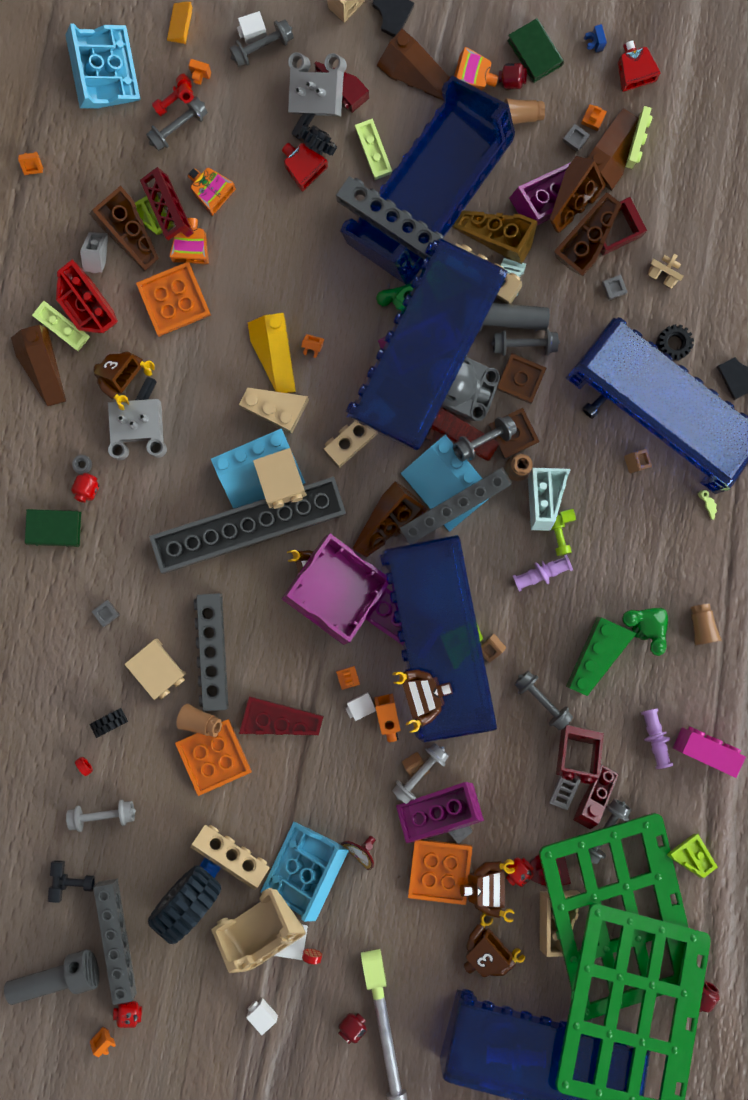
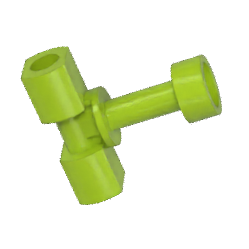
M574 509L560 512L550 530L555 531L558 548L555 549L557 556L572 553L570 545L565 543L562 528L565 527V523L576 520Z

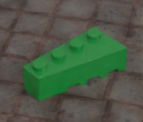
M597 617L566 687L588 696L637 633L602 617Z

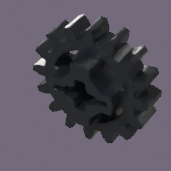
M302 124L297 132L300 138L304 139L305 146L320 155L327 153L333 156L337 149L335 143L330 141L331 137L329 134L315 125L308 127Z

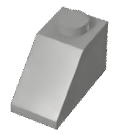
M88 233L80 250L83 271L102 273L106 264L107 233Z

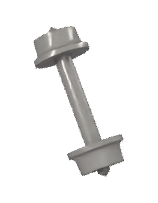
M434 743L429 748L426 747L425 750L431 755L406 785L398 780L396 781V786L392 792L396 795L397 800H401L405 804L412 799L415 800L416 796L411 790L436 761L442 766L446 765L445 761L449 755L445 752L444 746L439 747Z
M121 799L119 800L117 810L83 814L81 807L76 806L75 809L67 811L65 821L69 830H77L78 832L83 831L84 822L119 817L121 825L125 826L126 823L134 821L136 810L132 801L125 802Z

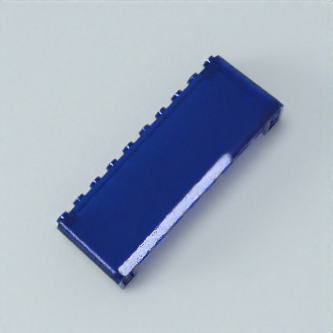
M451 76L442 87L443 105L436 110L430 123L425 125L419 138L415 139L409 152L403 156L401 163L392 171L391 177L386 184L381 186L379 192L381 198L391 200L395 203L396 208L401 211L406 210L412 215L414 220L424 222L429 230L432 232L437 231L443 237L508 149L515 136L508 104L454 76ZM377 205L371 207V210L375 212L381 209ZM389 216L387 220L389 222H395L397 218L394 216ZM359 217L358 222L351 218L342 225L340 232L349 246L406 285L413 281L426 263L424 259L361 217ZM404 227L403 231L410 233L413 229L411 227ZM421 237L419 242L426 244L429 240L426 237Z
M441 238L428 244L425 250L427 256L420 266L422 272L419 277L416 276L411 285L413 290L410 295L407 294L402 303L404 308L401 313H397L393 321L395 326L392 331H388L384 339L386 344L383 349H379L375 357L377 362L374 367H370L366 376L368 380L366 384L361 385L358 391V395H360L358 400L350 402L346 409L348 413L347 418L408 449L416 451L423 444L508 273L502 267Z
M620 317L617 319L612 318L565 378L579 389L586 383L591 385L707 475L700 483L711 492L718 494L730 490L748 464V416L735 410V406L731 402L722 400L718 392L704 386V382L701 379L691 376L687 368L682 365L678 366L673 362V358L670 355L660 352L656 344L651 341L647 342L642 338V334L639 331L629 328L625 320Z
M454 535L383 550L380 558L382 566H386L389 570V573H386L388 585H392L393 592H390L392 604L396 606L394 618L395 622L399 623L400 631H397L399 642H403L404 650H401L403 662H407L408 667L405 671L418 669L428 672L432 677H437L439 685L450 682L453 694L443 696L445 704L441 706L442 709L438 716L432 722L419 727V730L414 732L416 738L418 737L420 741L425 743L497 730L459 536Z
M468 989L457 990L440 1054L442 1077L445 1081L511 1100H587L562 1094L555 1086L567 1025L566 1021L555 1022L547 1016L536 1017L528 1011L517 1012L509 1006L498 1007L486 1000L480 1002L477 1001L473 991ZM581 1034L573 1074L574 1080L593 1084L600 1038ZM614 1042L606 1087L626 1092L633 1046ZM649 1050L646 1052L639 1093L641 1096H644L651 1055Z

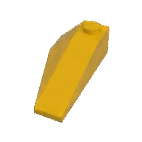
M284 313L264 315L248 322L250 342L275 391L282 393L296 392Z

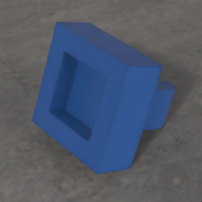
M602 24L594 26L593 31L586 33L584 36V40L591 39L593 41L588 43L586 48L588 50L595 48L596 53L603 51L607 43Z
M204 858L200 864L213 878L216 877L221 869L207 858Z

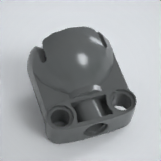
M448 352L429 370L427 377L428 399L440 407L463 416L468 421H481L485 418L491 406L500 378L499 372L495 368L484 366L457 352ZM487 373L489 374V379H488V381H487V379H486V374H487ZM474 408H475V410H476V415H475V416L473 415V410H474Z

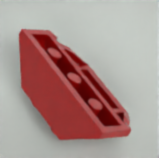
M73 259L57 271L56 300L79 331L105 333L118 322L109 303L89 276Z

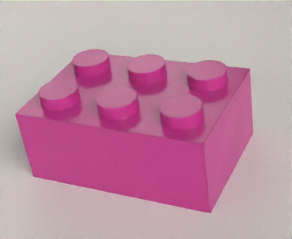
M690 726L688 730L683 727L681 728L673 749L737 778L746 756L740 754V749L726 743L723 744V741L709 735L704 737L706 733Z

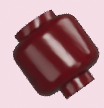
M506 63L503 69L499 71V83H502L506 90L521 89L527 81V69L521 63Z
M707 981L704 982L699 1012L709 1013L719 1002L720 996L718 994L719 990Z
M349 1013L338 1025L340 1030L338 1034L348 1044L351 1042L355 1044L367 1031L364 1025L366 1020L359 1013L356 1016L353 1013Z

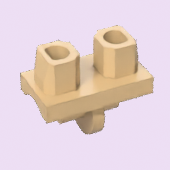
M673 254L671 258L664 255L662 260L668 263L667 265L652 259L650 262L652 265L647 275L657 279L661 271H664L668 275L663 284L673 288L678 280L681 281L683 275L671 269V266L679 269L681 264L675 261L678 255Z

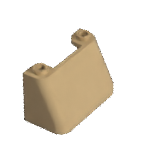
M272 888L264 890L261 893L258 904L235 919L228 920V918H223L219 920L217 925L211 929L229 973L246 972L256 968L306 934L303 925L278 890Z

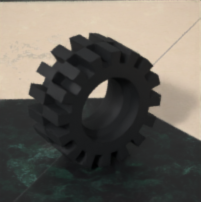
M676 324L671 327L668 326L658 336L656 341L658 347L656 349L657 351L660 350V356H665V360L679 361L691 352L694 338L690 337L692 333L687 332V327L683 329V325L676 326ZM676 336L680 338L682 342L680 349L673 350L669 347L668 340L670 337Z
M122 708L89 725L95 737L98 738L125 724L128 720Z

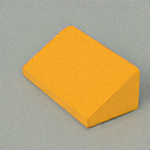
M191 2L174 3L167 41L186 44L193 9Z

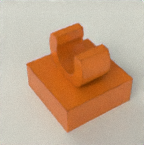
M191 59L189 69L192 79H194L193 83L201 85L203 78L210 79V66L207 63Z
M589 104L581 124L598 131L607 111L602 110V108L596 105Z
M37 152L19 155L18 160L24 175L43 173V166Z
M306 334L301 346L305 348L303 351L304 355H307L308 350L311 349L314 351L313 357L316 358L324 345L325 339Z
M355 666L336 671L342 690L360 685Z
M104 1027L90 1040L93 1055L100 1057L102 1054L108 1055V1047L110 1045L112 1047L116 1046L109 1030Z

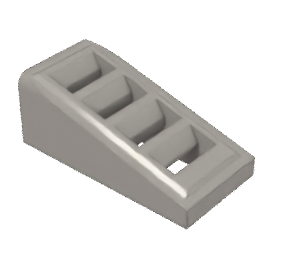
M559 775L549 803L568 810L581 780L574 779L572 782L563 779ZM562 784L571 785V789L562 786ZM560 789L568 792V796L559 793ZM557 796L565 799L566 802L563 803L556 800Z

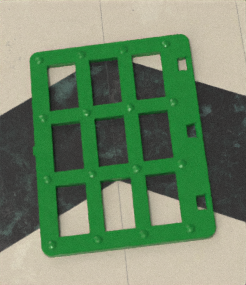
M651 813L627 822L625 821L545 845L539 851L557 928L556 935L560 941L571 991L574 988L581 949L577 950L568 911L587 905L590 907L592 904L601 905V901L621 895L624 911L638 914L633 891L653 885L661 921L689 928L673 859L667 855L671 850L662 816L657 813ZM641 833L650 872L630 878L621 839ZM661 835L663 846H658L657 836ZM609 843L618 882L597 888L588 849ZM576 853L585 892L565 898L556 859ZM675 893L677 904L671 903V894ZM602 921L595 959L601 957L604 967L614 969L615 959L613 953L617 952L619 937L610 940L606 921ZM634 929L631 947L634 948L639 974L646 977L649 956L645 943L652 941L653 934ZM666 937L674 975L659 979V981L678 985L685 942ZM606 980L610 992L611 981ZM635 987L623 991L620 1009L641 1003L644 990ZM657 993L656 997L662 996L663 994ZM609 996L589 1002L588 997L584 1021L605 1015Z
M592 904L589 907L555 1082L556 1089L560 1093L587 1100H658L639 1095L646 1052L649 1050L666 1054L659 1100H685L711 943L710 936L707 933L600 904ZM602 921L621 925L614 969L594 964ZM634 929L653 934L646 977L627 973ZM666 937L685 942L678 985L659 981ZM698 955H702L701 967H696ZM592 977L611 981L603 1026L583 1021ZM624 985L644 990L636 1034L617 1029ZM657 993L676 998L668 1042L649 1037ZM687 1017L692 1018L690 1031L686 1030ZM581 1034L601 1039L593 1084L573 1079ZM614 1042L634 1047L626 1092L606 1087ZM677 1082L681 1083L680 1095L675 1094Z

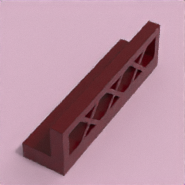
M158 167L140 179V182L165 238L169 241L180 232L187 237L191 236L194 232L168 175ZM155 178L153 188L149 187L147 183ZM157 193L162 194L160 202H155ZM163 207L168 208L166 217L161 216ZM174 222L176 227L168 232L169 223Z

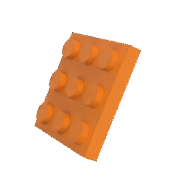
M189 261L136 283L158 337L211 316Z
M229 719L221 722L222 728L216 737L195 733L175 742L198 796L252 772Z
M425 839L414 841L408 898L466 905L467 896H461L460 886L468 884L472 845Z

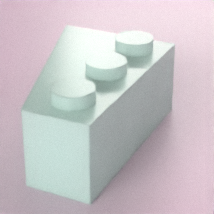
M532 468L528 476L531 530H551L556 521L570 469Z

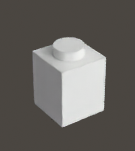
M260 11L238 18L240 26L237 27L240 39L244 38L246 45L267 36Z
M368 692L347 702L348 707H346V711L350 718L354 717L355 721L376 711V707Z
M263 998L259 1002L254 1001L248 1007L249 1011L246 1018L261 1035L277 1022L278 1015Z

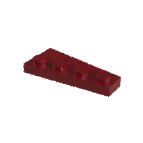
M249 696L239 734L319 735L324 716Z

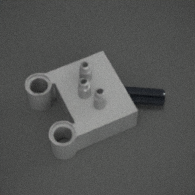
M295 52L290 55L288 59L290 67L288 112L301 115L292 131V135L297 139H301L300 135L297 134L301 125L309 126L315 115L341 116L343 76L347 67L345 59L334 53L327 55L324 64L329 73L308 72L311 63L309 58L303 54ZM299 59H302V65L298 68L297 62ZM338 60V66L333 69V62Z
M147 377L136 399L129 401V405L126 402H121L125 410H120L117 402H108L110 428L108 452L111 457L117 460H125L129 455V449L123 442L148 441L147 451L156 458L163 457L166 454L167 447L163 438L161 401L159 399H149L157 383L155 379ZM155 444L161 445V450L158 453H154L152 450ZM118 446H122V453L116 456L115 449Z

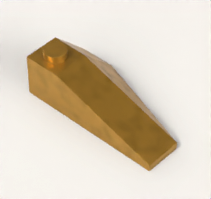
M462 211L453 228L502 256L522 264L532 247L537 221L521 214H514L512 216L503 215V213L485 214L484 212Z

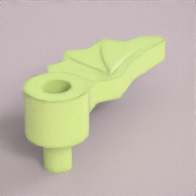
M701 490L698 496L704 500L710 519H714L717 512V504L714 503V499L709 497L707 490Z

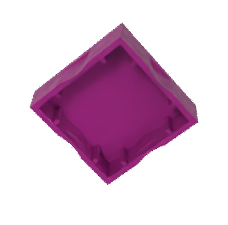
M329 533L319 543L281 599L344 645L351 642L365 621L370 608L379 600L392 579L372 564L359 558L351 548Z

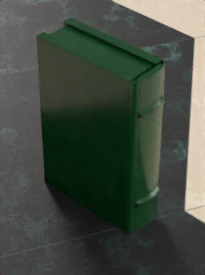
M538 18L508 35L509 39L507 41L523 67L527 69V74L533 83L559 69L564 64L560 52L557 51Z
M26 509L25 544L66 546L68 548L79 547L82 512Z

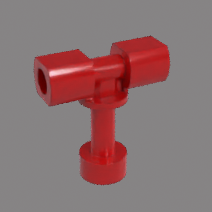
M185 73L180 74L176 78L178 87H172L173 93L162 101L157 99L152 103L158 115L163 116L167 113V107L178 98L184 103H189L193 100L191 80Z

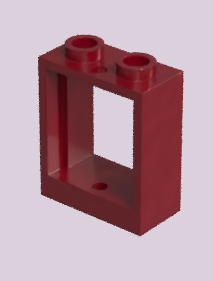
M631 197L620 201L622 205L619 211H622L633 234L609 246L604 243L601 249L602 256L643 237L647 232Z
M566 725L561 730L556 775H560L566 780L579 779L584 784H592L598 780L604 733ZM568 739L593 744L590 773L564 768Z

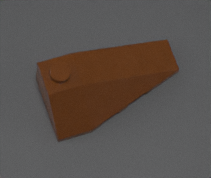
M403 29L389 42L377 64V67L389 78L395 81H402L412 88L421 89L426 94L446 101L455 91V89L451 88L453 80L425 49Z
M625 108L621 110L588 156L589 159L595 160L606 185L605 187L611 191L624 173L639 120L637 116Z
M575 156L566 169L550 217V222L557 233H560L569 225L577 213H582L588 203H594L606 185L595 160Z
M121 185L89 213L99 226L144 271L159 259L133 199Z
M38 324L21 329L11 337L18 361L47 406L66 402L48 328Z
M395 481L380 498L353 549L361 555L368 557L385 545L387 539L393 535L396 537L401 534L400 528L403 525L424 514L428 508L410 491Z

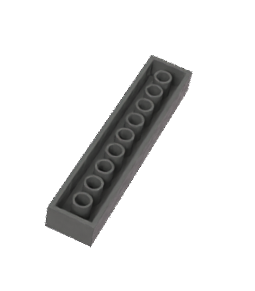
M331 477L304 486L307 496H304L298 502L290 501L284 503V506L277 509L269 508L266 499L149 536L160 572L166 574L345 516V508L335 478Z

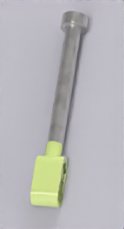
M381 950L361 952L367 990L372 989L390 1092L387 1093V1099L407 1100L406 1090L401 1089L383 987H387Z

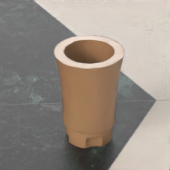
M505 98L503 104L505 126L544 120L545 104L543 101Z
M525 454L514 455L507 460L505 472L511 480L523 481L531 472L532 460ZM521 463L523 465V469H519L517 465Z
M710 604L692 606L691 617L695 645L722 641Z
M185 704L177 717V728L179 730L216 737L222 728L221 719L201 711L190 704Z

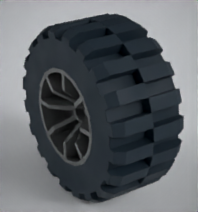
M194 866L176 882L152 911L151 916L148 918L149 927L168 944L178 943L198 924L200 919L204 917L205 913L216 901L217 896L221 892L220 883L201 866Z

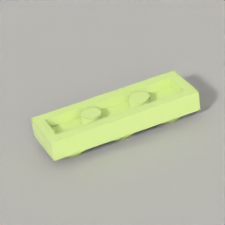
M644 106L639 114V120L625 166L632 169L636 163L640 162L642 156L640 148L641 145L645 144L647 138L645 130L646 127L649 128L652 121V116L650 115L652 108Z
M373 119L356 124L355 129L374 180L392 174L390 163Z
M45 301L32 314L33 317L78 352L90 338L88 334L84 331H79L70 320Z

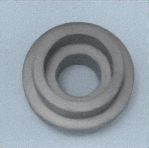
M78 455L74 458L72 467L79 474L88 473L92 468V462L89 457ZM82 461L86 463L84 468H80Z

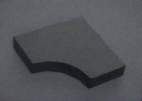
M374 0L372 6L382 16L381 31L395 37L404 28L414 8V2L410 0Z
M736 357L717 366L733 400L748 394L747 366L741 364Z

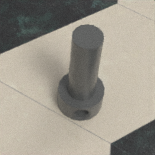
M464 292L459 310L460 331L480 333L483 325L545 331L549 325L550 310L548 307L485 302L484 294Z
M86 949L66 956L64 965L7 981L4 986L6 1001L8 1004L14 1005L68 988L73 994L94 990L98 987L100 975L97 960L93 952Z

